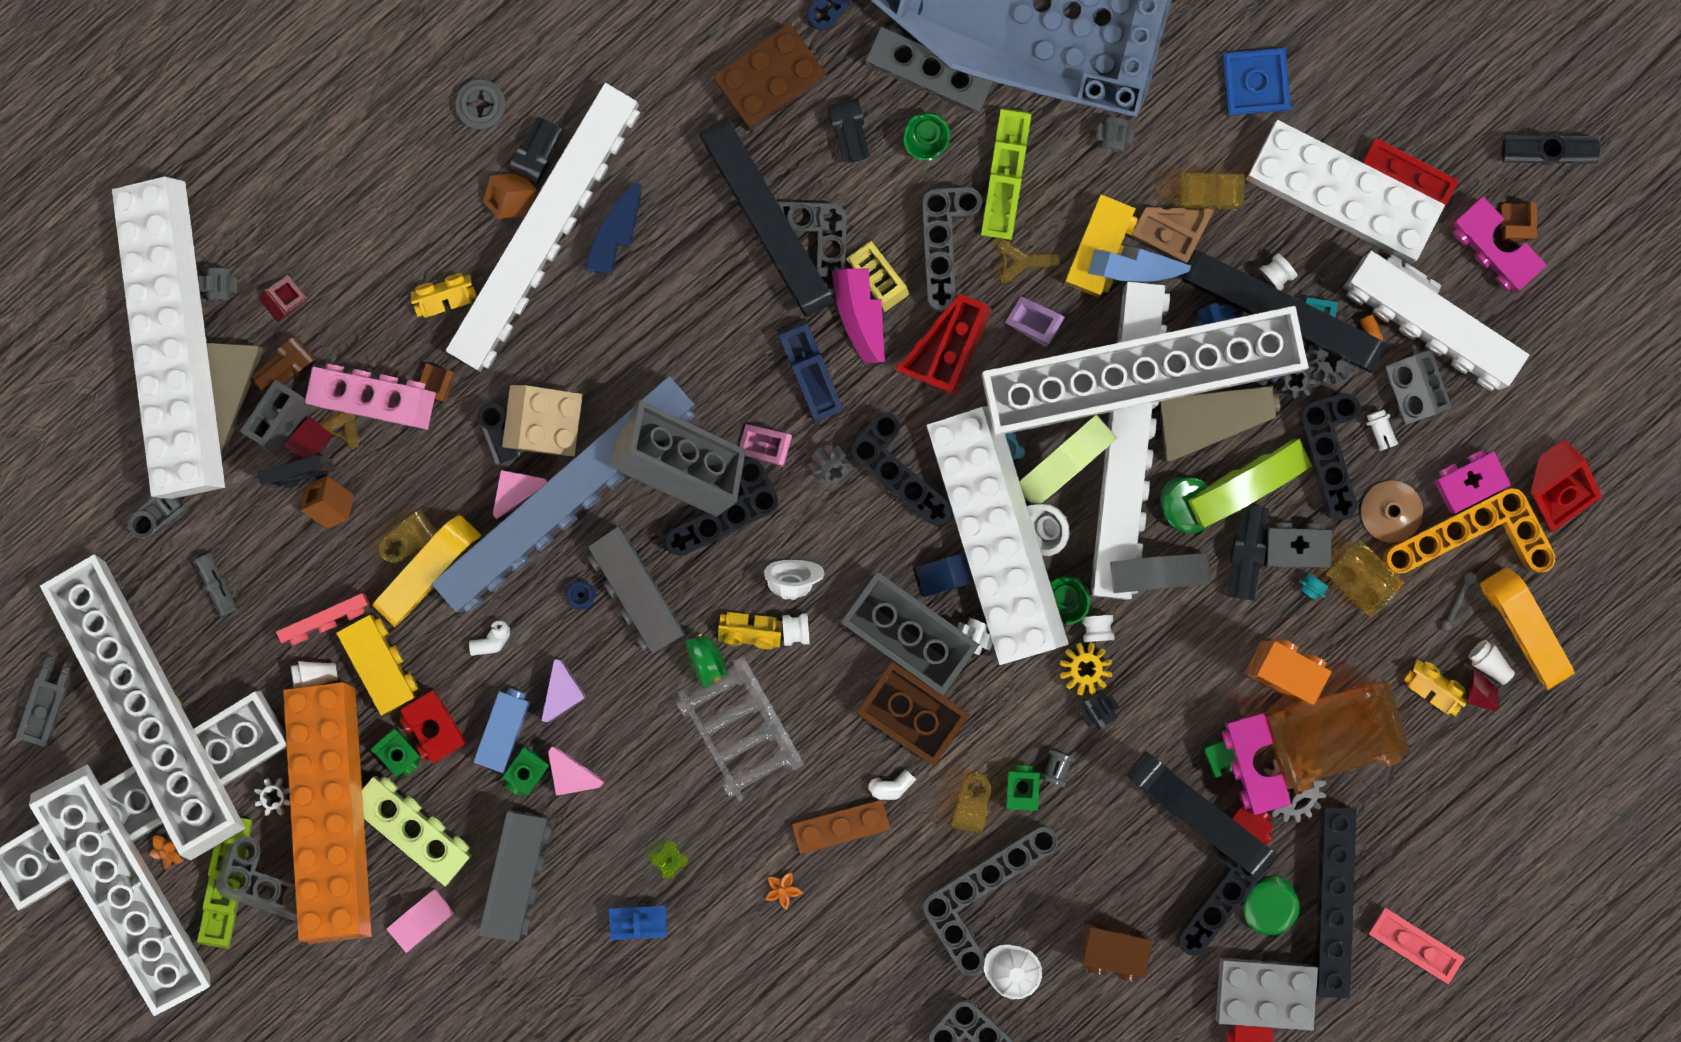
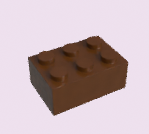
M791 23L714 75L715 83L750 132L826 80L825 71Z
M893 661L890 662L856 712L933 766L937 764L970 715Z
M1084 921L1077 958L1087 969V972L1105 976L1106 970L1116 973L1119 979L1137 982L1138 977L1146 978L1153 940L1145 933Z

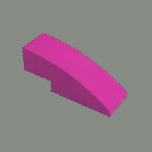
M869 268L832 271L838 310L855 350L864 363L885 362L882 299H870Z

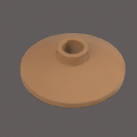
M1381 482L1373 486L1363 498L1361 504L1362 523L1366 530L1380 541L1388 543L1404 541L1418 530L1422 522L1423 505L1421 499L1412 487L1403 482ZM1392 505L1397 506L1399 509V514L1396 517H1391L1388 513V509Z

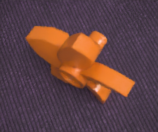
M158 835L153 837L155 848L149 855L154 859L161 858L165 871L171 866L172 862L177 864L183 862L181 857L173 852L176 849L173 841L167 842L165 838Z
M792 872L785 875L782 880L773 876L768 877L769 884L773 890L768 893L766 900L775 901L779 899L780 904L786 910L790 905V897H796L803 893L799 888L791 886L793 883Z

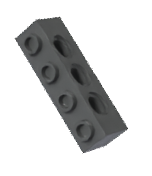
M896 27L880 28L866 59V66L979 116L994 81L950 68L920 41L914 42L906 38V33ZM899 49H907L910 51L912 58L907 63H899L894 57L895 52ZM926 62H936L940 67V72L935 76L926 75L922 69ZM956 74H962L967 77L969 84L963 89H957L952 85L951 78Z

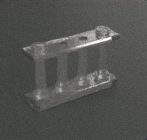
M744 655L732 661L735 668L731 669V673L725 678H721V681L714 682L708 689L704 688L688 697L683 689L677 692L680 699L676 700L683 716L686 717L690 714L726 778L722 785L730 799L736 796L739 802L745 799L741 789L778 768L791 766L793 771L805 765ZM736 684L739 686L745 684L750 693L749 696L745 697L746 701L703 724L695 707ZM752 711L754 714L758 711L761 712L766 721L761 724L762 728L721 751L717 749L710 736L711 734ZM774 738L776 739L781 748L776 752V756L734 779L725 762L766 739L770 741Z

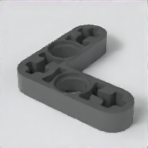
M777 202L783 213V208H790L788 221L794 232L818 233L817 271L821 278L828 276V266L822 268V262L829 264L841 262V268L834 267V271L845 269L847 217L846 212L841 206L827 203ZM798 209H806L811 214L810 222L805 226H798L793 221V214ZM830 210H836L837 216H842V220L836 222L835 232L842 231V237L835 235L822 236L823 231L829 232L830 229L829 221H824V216H828ZM828 241H836L841 247L840 254L835 258H828L823 253V246ZM834 286L833 289H828L831 295L835 294Z

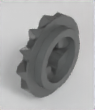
M474 80L467 83L461 88L456 98V111L459 118L467 126L478 130L493 127L502 119L506 107L505 98L500 88L487 80ZM480 92H482L485 102L494 105L484 108L481 118H479L480 115L477 108L468 105L478 102Z
M1310 345L1307 351L1308 368L1315 366L1316 368L1311 374L1323 383L1335 384L1342 382L1355 369L1354 365L1340 359L1335 362V372H1333L1330 363L1319 362V359L1327 356L1328 352L1313 345Z

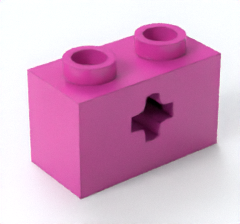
M1481 450L1467 457L1468 464L1458 468L1455 463L1439 471L1441 477L1434 480V483L1450 514L1457 513L1511 486L1495 452L1485 454L1484 450ZM1467 472L1470 476L1476 475L1478 480L1474 482L1475 488L1472 485H1465L1464 481L1468 478Z

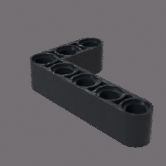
M1146 750L1126 774L1143 791L1256 879L1260 880L1279 856L1178 778L1168 767Z

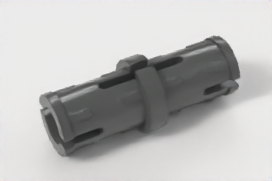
M209 553L194 560L193 563L205 584V587H203L205 594L209 593L219 613V617H224L238 610L226 586L228 581L226 577L222 578L212 554Z

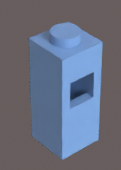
M509 687L507 693L499 691L473 763L501 773L506 772L531 701L524 699L526 693Z

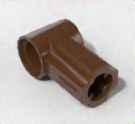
M294 336L275 352L276 356L251 377L266 394L274 380L285 385L294 376L298 377L306 372L317 359L298 336Z

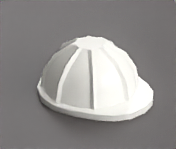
M1050 504L1027 506L1041 555L1051 556L1059 553L1066 546L1070 535L1067 517Z
M780 560L768 565L764 575L768 581V587L774 594L782 597V599L795 600L807 595L812 585L823 579L824 570L819 564L810 561Z
M999 945L992 948L985 957L984 973L993 988L1002 996L1009 999H1023L1032 995L1039 987L1042 979V967L1038 958L1030 950L1014 945Z

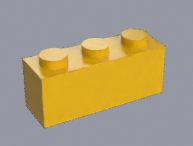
M1100 195L1065 280V285L1097 298L1100 297L1102 291L1108 293L1113 279L1088 273L1095 249L1122 255L1124 246L1121 244L1125 234L1132 235L1138 218L1133 216L1136 208Z
M369 615L337 632V635L382 716L417 698L415 691L419 688L411 673L405 675L400 665L404 660L395 645L390 647L385 638L389 632L382 619H375L374 615Z

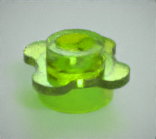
M672 841L666 842L664 848L659 853L652 854L650 859L652 865L658 866L662 871L663 877L666 879L673 878L675 872L680 867H685L688 863V857L685 854H681L676 849V844ZM667 857L672 858L671 863H668L666 861Z

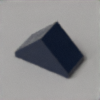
M966 553L916 567L924 597L974 583Z

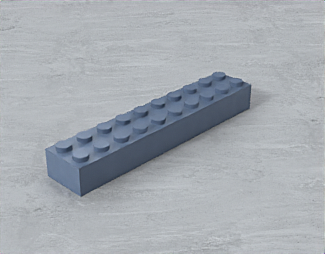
M670 376L642 399V401L688 423L695 418L693 411L696 409V406ZM633 408L431 583L455 612L463 613L465 611L466 613H471L483 603L481 596L488 590L494 593L506 583L507 579L504 576L511 570L516 572L521 570L530 562L531 559L528 555L535 549L542 551L554 541L551 535L559 528L563 531L568 529L577 521L578 518L575 514L583 507L587 510L592 508L601 500L598 494L606 487L612 490L624 480L625 477L622 473L610 468L615 441Z

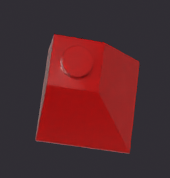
M1565 439L1539 457L1531 494L1549 531L1553 533L1602 498V495L1585 458Z

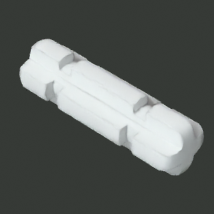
M1390 255L1387 258L1388 262L1438 294L1441 285L1433 279H1426L1427 276L1408 263L1404 265L1397 256Z

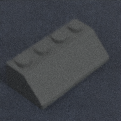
M639 400L636 402L615 441L610 468L717 517L737 503L745 449Z
M618 526L589 546L592 552L587 555L596 572L600 569L604 572L608 580L603 582L612 598L619 597L624 606L619 610L627 624L630 625L634 622L640 632L635 637L644 652L650 649L652 654H655L686 635L621 527Z
M878 571L841 621L843 625L943 696L980 645Z
M515 809L507 812L478 936L518 942L522 935H528L531 917L526 916L529 904H535L538 887L533 886L536 873L542 874L545 856L540 855L543 843H549L553 827L548 825L549 817Z

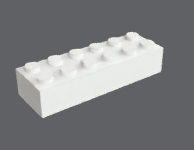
M1279 120L1272 126L1245 179L1410 264L1416 262L1445 206L1437 200Z
M1373 251L1362 257L1343 286V289L1348 291L1346 296L1359 305L1365 302L1374 308L1372 313L1379 319L1387 323L1391 319L1400 325L1398 330L1402 334L1413 340L1418 337L1426 343L1424 347L1428 351L1432 350V353L1438 357L1444 354L1453 360L1451 365L1464 374H1467L1468 371L1479 377L1477 383L1490 391H1493L1494 388L1501 390L1509 387L1529 357L1528 353Z

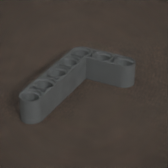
M1047 826L1035 827L925 897L923 901L925 916L962 973L966 975L978 974L985 965V959L982 951L957 912L1051 854L1058 845L1057 835L1051 828ZM1047 832L1051 835L1052 842L1048 848L1040 849L1036 847L1035 837L1038 833ZM1015 848L1022 849L1025 853L1024 862L1018 866L1012 865L1008 861L1009 852ZM993 865L998 868L999 875L995 881L986 882L982 879L981 872L985 866ZM958 883H970L972 893L968 898L961 899L955 895V887ZM935 898L942 899L946 903V909L940 915H933L928 910L929 902ZM957 925L962 929V936L958 941L951 942L945 938V931L949 926ZM974 952L979 956V962L974 968H966L962 965L961 959L965 953Z

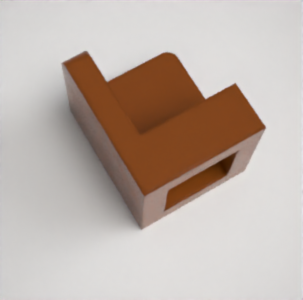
M515 173L490 175L483 202L498 219L522 217L527 215L533 205L537 189L529 180Z
M1530 201L1527 204L1504 203L1501 205L1500 215L1504 220L1500 223V241L1531 242L1537 239V201Z
M426 363L420 382L426 384L424 390L436 393L435 400L447 403L457 374Z
M325 476L306 485L300 511L324 528L329 529L349 520L354 496L332 478Z

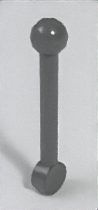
M1472 572L1464 575L1463 580L1465 583L1447 620L1441 623V628L1444 632H1450L1453 629L1452 622L1470 585L1474 584L1477 580L1476 575Z

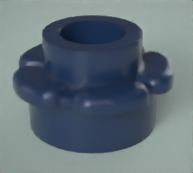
M583 579L576 580L574 584H569L565 592L566 597H568L567 603L573 609L581 608L586 610L593 605V599L596 598L594 586L589 585L588 581ZM579 592H583L584 596L582 598L578 597Z

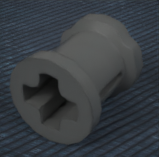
M1050 749L1049 754L1051 756L1045 772L1040 774V779L1065 788L1067 785L1065 778L1071 763H1075L1076 758Z

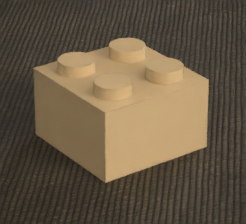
M510 385L502 447L558 456H575L582 394L527 385Z

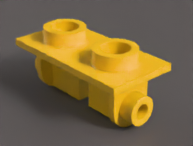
M457 273L445 278V282L436 285L425 283L416 287L415 291L411 292V303L419 302V304L414 305L417 317L424 316V318L445 312L442 300L448 299L451 309L471 304L472 300L477 298L474 287L468 288L472 286L471 275L463 276L462 273Z
M727 612V615H720L718 641H724V643L732 646H739L743 643L752 644L761 649L780 648L783 621H778L777 617L755 615L754 626L748 625L749 614Z
M1417 658L1413 672L1410 670L1403 679L1408 683L1407 687L1424 699L1432 690L1436 694L1430 700V703L1445 714L1449 715L1451 713L1453 716H1456L1461 707H1465L1467 703L1465 688L1455 680L1449 681L1440 675L1439 669L1429 662L1423 663Z

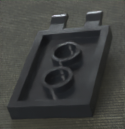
M321 454L257 472L261 485L272 488L285 486L288 489L299 486V481L313 477L319 480L329 476V473L335 472L332 459Z

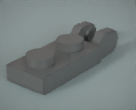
M50 655L46 657L40 675L35 679L16 738L48 747L68 689L66 686L71 677L74 667L73 663L65 662L62 666L58 682L55 684L48 681L55 666V657Z

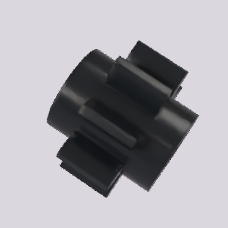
M1099 691L1081 703L1085 711L1080 713L1088 727L1095 724L1099 730L1118 718L1114 710L1119 708V705L1112 694L1105 697Z

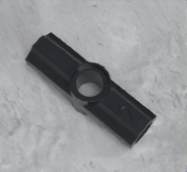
M1554 133L1548 135H1504L1501 145L1503 163H1541L1544 165L1554 163L1596 164L1600 154L1598 136H1561ZM1545 142L1555 144L1557 147V155L1555 157L1546 155L1543 149Z
M1247 505L1241 509L1237 536L1234 537L1231 549L1230 564H1232L1227 597L1255 600L1259 569L1263 567L1266 552V541H1264L1269 508Z

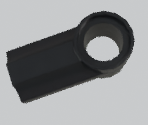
M854 98L829 104V114L833 130L837 132L844 164L870 158L862 126L864 125V119L859 99Z
M537 117L524 145H521L516 151L509 171L538 184L548 166V157L562 128L546 119Z
M492 402L486 403L479 409L477 419L483 428L495 464L498 465L520 457L522 454L520 450L502 447L507 409L501 403ZM491 407L496 408L501 415V419L496 425H490L485 418L486 411Z

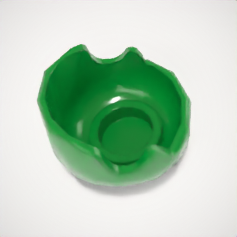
M921 112L909 119L905 125L903 142L907 152L916 160L933 161L947 149L951 132L946 120L940 115L933 112Z
M1062 576L1052 580L1050 584L1062 623L1072 625L1082 621L1089 612L1091 596L1087 586L1081 580L1072 576Z

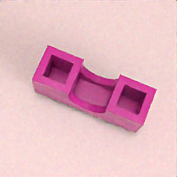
M1483 196L1451 224L1455 229L1453 234L1463 245L1469 244L1476 252L1474 254L1475 259L1484 268L1490 267L1497 274L1495 280L1505 291L1511 290L1513 293H1516L1547 265L1526 242L1510 253L1503 252L1495 246L1493 232L1504 218Z
M1258 713L1225 723L1226 730L1222 731V736L1226 748H1232L1235 761H1231V767L1235 779H1241L1244 791L1240 792V797L1244 809H1250L1251 814L1257 815L1291 805L1283 775L1277 773L1270 776H1261L1253 766V757L1256 751L1263 746L1273 744L1265 714Z

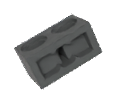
M1432 350L1385 366L1388 373V381L1393 387L1399 403V411L1404 417L1406 425L1452 409Z

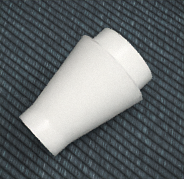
M1487 640L1478 643L1468 656L1472 660V666L1497 680L1501 685L1508 683L1515 674V671L1509 666L1496 645L1489 643Z
M298 661L297 665H291L294 689L319 686L332 681H338L335 662Z

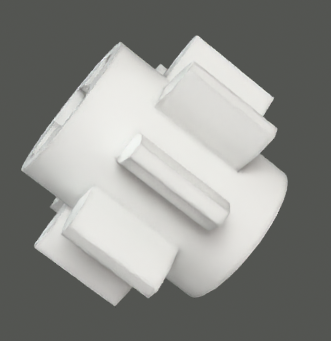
M969 618L967 625L959 622L957 629L980 644L974 652L975 654L980 655L982 648L990 651L993 642L991 635L988 634L987 624L973 618Z
M279 778L275 785H272L269 779H265L264 784L266 788L255 789V792L260 795V801L256 802L255 806L263 805L266 808V816L270 815L273 809H276L279 815H283L284 810L282 806L290 805V800L288 799L289 788L285 789L282 786V778ZM278 790L277 796L281 798V801L271 804V798L267 794L268 792Z

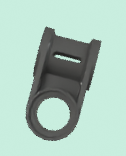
M151 497L147 503L130 516L128 529L136 538L151 540L166 527L180 519L189 508L187 505H182L177 498ZM164 500H165V501L169 504V506L172 508V511H171L170 508L164 503ZM143 517H148L151 521V529L145 534H140L137 530V522Z

